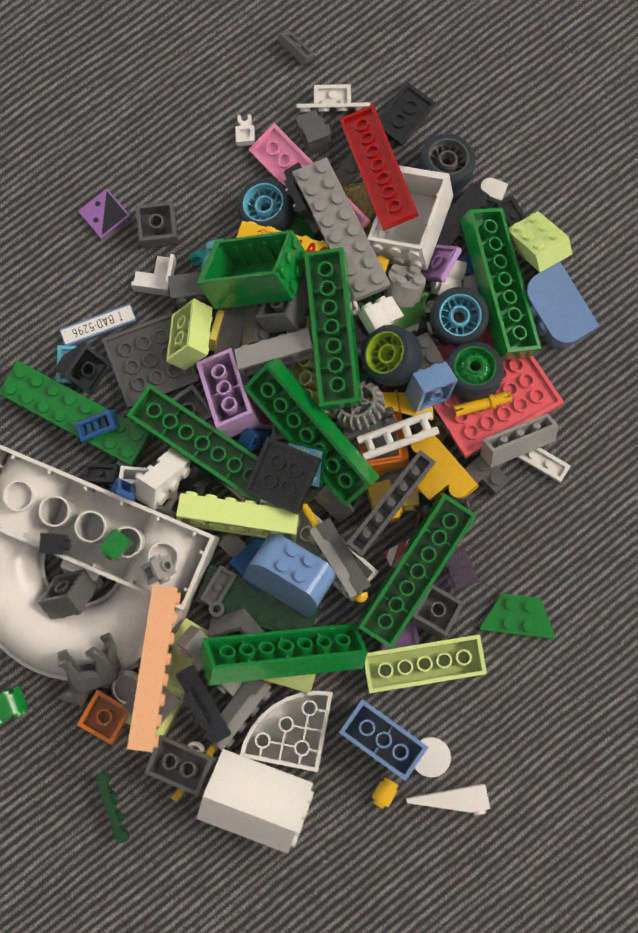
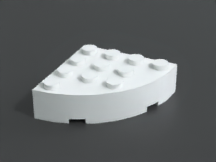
M302 692L273 704L260 715L251 727L243 742L240 755L253 760L318 772L333 692Z

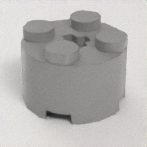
M392 265L387 276L391 286L383 290L384 296L386 298L392 296L398 306L414 307L415 303L421 300L426 278L417 266Z

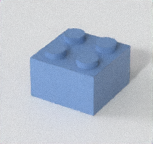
M447 362L435 363L429 368L419 369L412 374L405 396L415 413L449 401L457 383V378Z

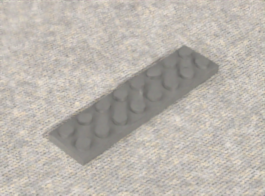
M327 157L292 171V175L328 248L343 247L347 254L350 291L354 300H362L389 288L391 283L369 240H367L368 238Z

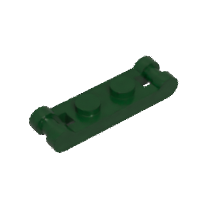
M103 772L98 774L96 781L117 842L124 843L130 838V832L124 829L122 823L124 816L121 809L118 810L116 802L118 798L115 790H111L109 784L111 775Z

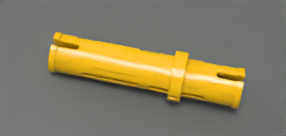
M507 390L499 394H491L484 399L453 405V411H457L454 413L455 417L457 418L487 408L494 409L498 405L511 403L512 396L508 397L511 393Z

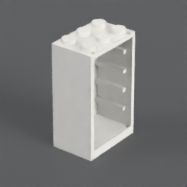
M399 166L419 217L383 231L376 215L367 240H369L376 256L380 255L389 259V264L408 267L414 265L421 270L427 271L453 199L450 175L448 173Z
M223 749L204 792L197 819L288 854L290 847H295L314 794L311 791L313 783Z

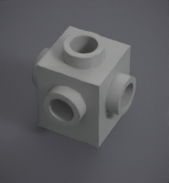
M160 554L149 558L148 563L140 566L147 585L159 582L160 585L171 580L170 576L177 573L169 554L163 557Z

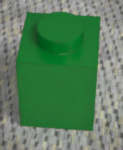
M114 529L101 544L100 548L103 550L101 554L109 561L112 559L118 561L134 542L119 529Z

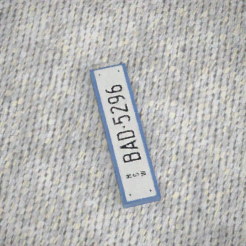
M129 303L59 330L65 346H74L136 323L137 320Z

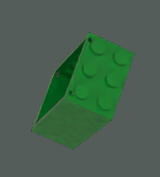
M292 230L214 241L196 284L215 309L293 300L305 269L304 253L306 251Z

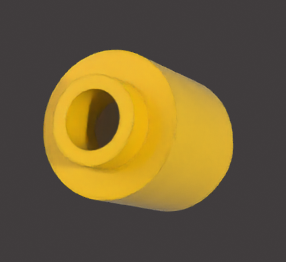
M385 777L383 781H380L372 795V798L375 799L373 803L382 809L384 806L389 807L398 792L396 789L399 785Z

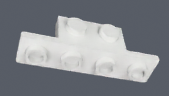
M351 84L314 85V104H296V108H300V112H310L311 108H318L320 112L329 111V108H336L337 111H348L347 107H355V111L370 106V102L351 103Z

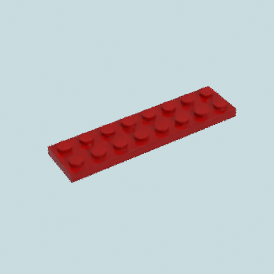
M374 104L340 118L339 120L383 231L419 217Z

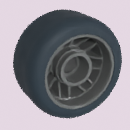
M440 134L428 140L423 146L418 161V169L448 173L454 193L463 189L471 180L475 169L476 157L473 148L465 139L453 134Z

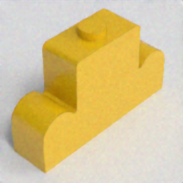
M435 435L411 444V448L416 454L421 450L436 462L415 489L418 494L422 492L429 501L435 500L439 493H443L447 488H449V492L455 499L462 500L479 487Z

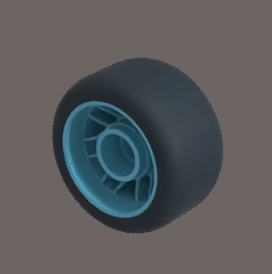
M271 178L257 179L245 186L237 201V212L241 222L251 221L260 226H271L276 230L286 231L295 217L294 201L287 195L285 191L287 187L280 181Z
M454 287L444 291L437 297L430 311V324L433 332L441 341L452 346L476 341L484 333L489 321V311L485 300L479 293L467 287ZM455 313H461L463 315V321L456 322L453 318V315Z

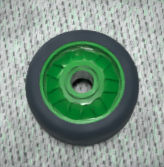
M473 341L458 345L449 354L446 362L457 378V383L452 392L454 396L463 401L470 402L484 399L496 393L503 378L504 365L501 356L493 347L483 342Z

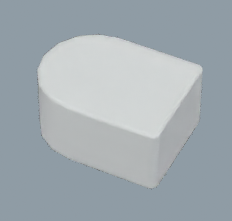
M486 178L482 181L480 189L490 195L489 201L498 203L502 201L508 184L494 178Z

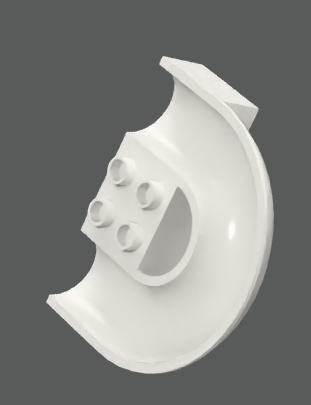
M0 445V648L15 661L36 673L68 681L66 671L57 665L59 660L57 653L66 649L78 665L95 662L92 657H87L85 652L92 647L102 651L105 644L100 639V636L111 633L121 665L120 672L130 671L138 667L137 661L142 656L153 584L147 585L140 566L148 563L149 558L160 554L161 557L170 555L177 573L170 576L171 580L161 584V586L178 588V593H181L180 604L175 606L174 612L178 613L177 624L172 625L171 632L176 634L190 610L220 538ZM114 529H119L134 543L118 561L113 559L109 561L101 554L103 550L100 546ZM40 533L69 535L71 549L67 551V555H53L116 581L114 587L102 598L88 602L81 614L51 620L38 604L50 584L45 572L46 554L39 553Z

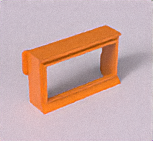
M396 389L393 392H396L399 412H394L393 417L397 418L399 422L402 421V415L398 392ZM402 429L395 431L397 441L405 438ZM365 442L359 444L362 456L363 453L367 452ZM407 446L398 449L399 456L366 460L379 476H384L385 471L406 468L410 463Z

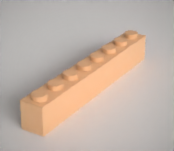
M154 584L152 587L127 749L153 752V749L158 747L159 736L156 735V729L161 727L162 715H159L160 706L164 707L165 694H162L163 686H167L169 674H165L166 665L170 666L172 654L168 653L169 645H173L175 633H171L172 625L177 624L178 613L174 612L175 606L180 604L181 593H178V588Z

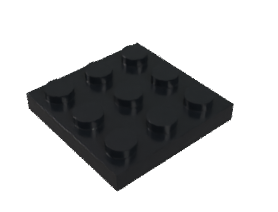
M267 437L244 492L299 515L322 459Z

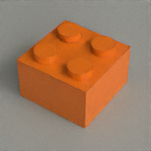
M97 690L77 725L113 745L124 729L125 721L130 713L123 708L124 704L120 703L116 698L102 690Z

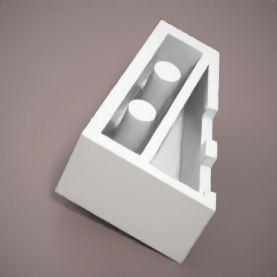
M172 448L157 459V465L154 467L148 466L146 469L147 473L143 476L141 474L136 476L135 498L154 510L158 505L164 504L167 495L171 491L174 492L182 478H187L191 471L190 459Z

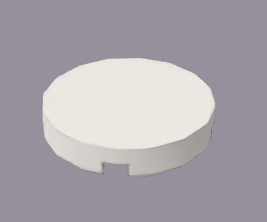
M433 737L420 740L429 748L416 765V771L426 777H437L445 773L451 761V754L447 745L440 739Z

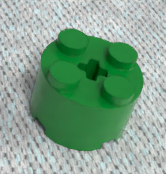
M20 685L0 692V724L10 719L9 716H12V719L28 712V705Z

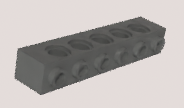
M420 450L346 543V546L362 558L436 462Z

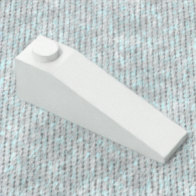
M485 784L406 798V802L410 804L474 812V815L485 814V810L490 809Z

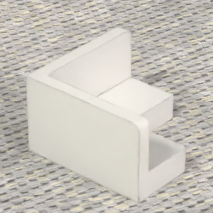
M170 254V258L157 256L154 274L136 271L134 281H131L133 291L170 296L168 276L174 275L176 266L175 255Z

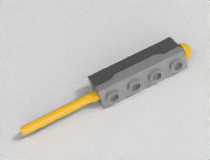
M303 504L302 511L312 525L308 538L313 546L317 545L321 551L318 553L320 558L328 562L334 570V580L338 579L342 586L339 588L344 597L354 598L358 603L365 602L368 598V592L363 593V591L371 587L330 518L319 523L308 504Z
M265 680L245 681L221 713L231 731V735L217 743H213L208 732H206L204 737L211 741L212 744L205 753L213 755L217 749L223 750L227 748L229 750L236 741L233 738L236 733L239 732L241 734L248 725L246 720L249 716L253 718L260 709L258 707L259 703L262 700L266 702L272 694L270 691L272 688L270 684L272 682ZM178 788L171 798L178 802L185 791Z

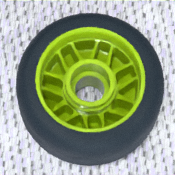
M385 325L371 332L364 341L361 350V363L366 374L373 380L387 386H400L409 382L412 374L420 369L423 359L419 340L411 332L395 325Z

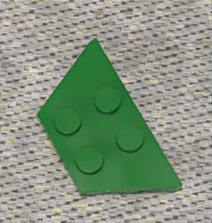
M502 593L479 629L482 631L555 639V634L541 598Z

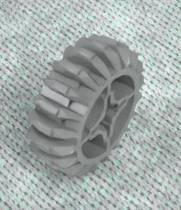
M364 380L360 384L363 406L333 410L338 423L343 424L346 429L350 427L354 431L356 426L360 431L364 426L369 429L370 423L376 425L375 419H381V414L385 410L384 395L379 387L374 386L372 382L367 384ZM366 397L372 398L373 401H369ZM345 409H348V410H349L350 412H352V413H351V414L346 413V412H345Z

